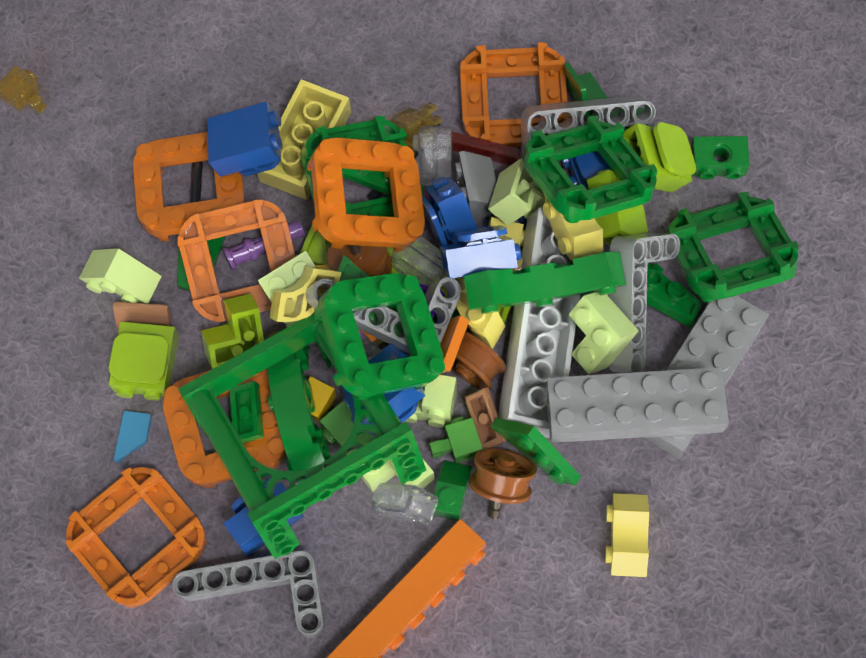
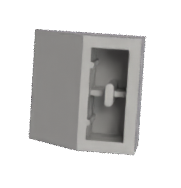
M466 151L459 152V162L455 163L456 183L465 195L474 221L496 217L488 210L496 186L491 158Z

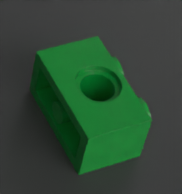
M748 136L693 137L690 148L695 161L696 172L692 176H699L703 180H710L715 178V176H726L728 179H739L742 176H746L750 166ZM714 157H722L725 161L719 162Z

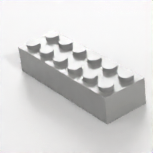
M737 295L710 302L667 370L722 367L725 387L762 329L769 314ZM695 434L643 438L680 459Z
M722 367L547 378L546 399L550 443L722 433L729 424Z

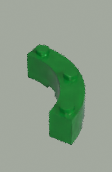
M603 252L573 259L574 265L570 263H548L525 267L518 271H513L511 268L485 270L464 276L469 310L481 309L482 314L498 312L500 307L536 303V307L553 305V300L597 291H599V296L614 294L617 287L626 286L620 252Z
M284 329L269 333L268 338ZM309 345L268 367L271 395L268 396V403L271 411L275 412L278 428L287 454L286 465L288 471L309 469L332 457L321 427L315 428L311 412L315 411L316 407L311 384L304 376V370L309 369Z

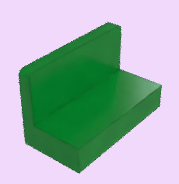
M569 62L564 63L566 85L575 101L607 98L591 72L578 76ZM588 110L584 116L592 114L593 110Z
M253 381L229 389L232 425L242 443L245 444L264 438L260 385Z

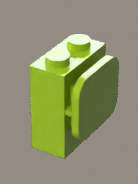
M659 122L654 127L637 123L624 131L623 137L645 165L654 164L658 172L654 189L674 192L693 181L691 175L696 172L695 161L687 135L679 126Z
M603 170L587 180L588 188L586 189L590 190L621 180L612 170ZM643 204L595 218L597 224L603 229V242L609 245L617 236L648 232Z
M120 322L118 336L113 342L109 363V372L111 374L109 386L116 392L117 396L132 398L133 394L144 395L145 399L154 401L165 397V390L171 386L179 334L175 327Z

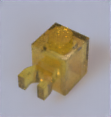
M15 65L0 81V98L17 111L21 112L28 104L41 114L47 107L42 102V97L37 95L40 91L36 83L38 79L28 69L23 71Z
M428 103L423 107L422 111L408 107L389 121L400 129L403 127L407 134V138L404 140L405 144L416 150L435 137L432 125H438L442 122V119L437 115L431 117L432 112L438 108L436 104Z

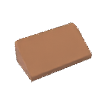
M113 302L115 322L118 329L120 322L171 326L173 314L167 305Z
M483 388L466 396L465 400L471 418H473L482 449L496 448L504 443L506 439L491 428L498 415L489 388Z

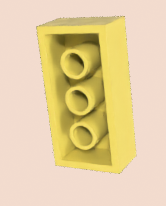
M301 79L281 117V126L278 127L282 140L281 160L275 168L257 173L259 182L308 200L311 191L301 161L302 146L317 128L326 126V129L346 124L351 114L349 97Z

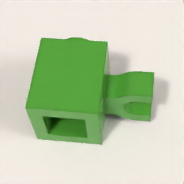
M459 417L451 420L449 425L445 426L448 439L430 443L433 459L452 452L455 463L473 459L478 451L483 450L473 418L465 419V417Z

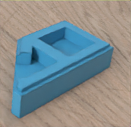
M123 411L113 460L115 463L122 462L125 457L147 444L153 417L151 414Z

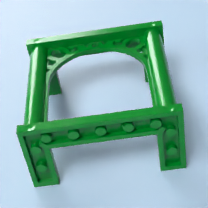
M314 313L178 389L206 437H209L250 511L247 513L274 559L279 556L288 555L295 547L300 545L287 519L292 516L301 515L309 506L318 501L328 499L332 496L333 492L344 486L354 484L361 476L371 470L380 469L388 460H390L401 485L408 481L416 480L426 471L412 429L407 422L402 423L383 394L371 396L366 400H357L356 396L351 394L355 405V420L351 433L344 445L331 458L317 466L299 471H280L259 463L246 450L219 403L217 396L314 341L328 368L334 366L337 371L322 319L316 320ZM368 417L369 424L362 425V421ZM363 433H372L377 436L376 439L366 445L360 444L357 441V437ZM352 449H357L354 452L347 455V453ZM264 476H271V478L267 482L266 488H264L263 485H265L266 482L261 478ZM301 479H305L304 481H302V482H300V483H298V484L296 485V482H297V481H299V480H301ZM281 480H288V490L278 496H274L276 484Z

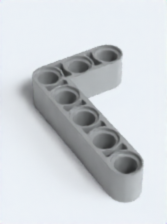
M641 96L527 107L521 114L522 159L526 144L531 139L533 132L541 129L546 136L584 126L587 122L584 121V114L588 110H593L592 116H598L597 121L606 122L614 126L619 122L624 127H628L637 123L649 124L655 117V107ZM644 104V111L636 116V109ZM618 107L617 116L610 118L611 110ZM563 112H567L566 120L559 124L557 122L558 116ZM536 115H541L539 124L531 126L532 118Z
M647 232L617 236L611 242L610 252H620L626 286L617 287L616 293L610 294L609 298L639 330L610 364L609 369L612 372L635 373L643 372L646 360L647 266L649 262L669 260L678 255L680 240L676 234Z
M449 277L431 283L425 294L429 311L432 310L437 314L438 319L434 327L440 343L461 293L458 281ZM321 279L309 285L305 294L307 302L312 307L317 308L320 299L317 295V288L320 286L327 290L336 282L330 279ZM441 285L445 286L448 291L447 298H444L440 293ZM385 306L353 311L358 329L411 354L398 312ZM370 311L374 312L377 316L378 321L376 325L371 324L368 315ZM395 324L400 325L402 328L401 337L396 336L394 333Z
M306 551L291 552L276 559L273 556H266L187 570L178 573L172 583L174 592L185 601H197L291 584L296 625L299 631L307 638H317L325 629L317 566L313 557ZM301 560H307L310 562L309 569L303 573L297 572L295 570L296 564ZM271 566H281V572L277 577H267V571ZM242 571H252V577L248 582H239V575ZM216 575H222V585L217 588H211V579ZM193 580V590L189 593H182L183 583ZM311 588L314 590V596L311 600L301 601L299 599L303 589ZM309 617L318 618L317 627L311 631L305 630V620Z

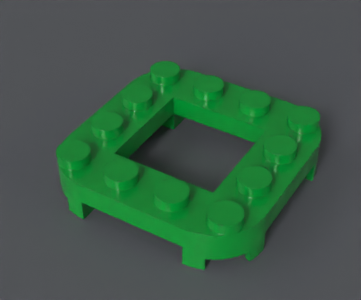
M375 116L370 121L326 129V126L317 128L304 143L301 151V161L313 201L312 173L307 171V164L314 151L324 139L345 138L406 145L404 140L407 138V134L403 127L400 129L391 121L386 120L385 116ZM421 187L422 196H424V188H423V187ZM392 196L350 205L349 202H345L346 214L394 217Z
M589 116L584 126L546 136L540 129L533 132L531 139L527 142L523 157L524 167L553 207L560 214L564 215V219L567 222L577 223L580 220H591L651 201L657 181V168L654 164L645 165L623 137L625 127L619 122L614 126L606 122L597 121L598 116ZM598 151L621 181L587 190L583 184L575 186L558 161Z
M749 192L738 193V201L694 214H690L687 208L678 211V217L669 226V234H676L680 240V250L675 258L689 286L704 302L726 299L775 285L796 276L797 241L792 242L774 212V202L770 198L763 200L757 197H749ZM749 227L765 258L719 270L717 264H712L700 240Z
M392 273L343 280L332 285L321 295L318 307L314 309L316 320L322 319L338 371L333 376V379L337 386L342 385L349 393L355 395L357 400H366L371 396L415 388V390L420 389L435 380L445 370L443 352L428 304L419 286V281L415 276ZM383 306L397 307L412 357L369 364L353 311Z

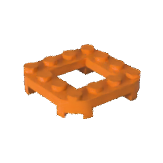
M538 42L535 48L486 50L485 45L475 47V51L467 55L461 61L460 66L463 130L469 142L474 146L486 149L522 147L521 119L489 120L487 78L539 76L540 105L567 102L564 57L548 47V43ZM563 112L558 116L557 122L559 124L566 120L567 112ZM532 118L531 126L539 124L541 118Z
M208 132L154 140L149 143L140 144L137 147V153L133 160L137 216L143 230L154 237H158L159 241H170L169 235L179 234L183 224L195 214L246 203L243 176L236 172L220 177L214 170L217 199L165 207L162 173H164L163 167L207 161Z
M345 138L324 139L319 144L307 164V171L312 173L316 215L312 224L315 232L319 231L326 240L332 243L331 247L336 249H342L344 245L391 247L394 252H402L423 234L425 218L419 169L414 158V152L410 147L390 142ZM342 168L385 172V177H390L394 217L346 214Z
M253 200L205 213H198L191 216L181 227L178 236V247H180L193 299L192 303L196 311L203 317L215 322L227 321L224 300L247 294L253 296L260 312L271 310L272 302L260 284L220 294L207 241L260 228L271 272L296 257L287 219L282 210L275 204L265 200Z
M265 369L238 385L253 381L260 385L264 438L243 445L255 460L273 469L280 465L279 463L287 454L282 442L275 412H272L269 407L268 396L271 395L268 371ZM206 371L181 379L168 387L164 393L163 411L181 472L191 483L200 487L213 488L216 487V484L231 480V477L217 452L206 455L197 421L178 390L180 387L209 372ZM228 390L217 396V399L230 396V391Z
M130 467L122 471L123 476L79 513L75 510L68 518L70 521L66 530L65 542L69 550L74 553L110 599L128 608L138 607L149 602L167 587L178 573L187 570L201 557L207 545L206 531L203 524L159 472L153 468L145 467L134 469ZM144 499L176 539L131 576L100 539L99 535Z

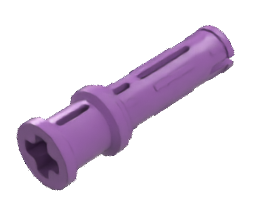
M299 220L288 225L292 240L305 236ZM262 236L253 240L246 238L244 243L229 249L227 247L223 248L225 257L232 270H235L237 265L249 260L256 261L260 254L266 252Z

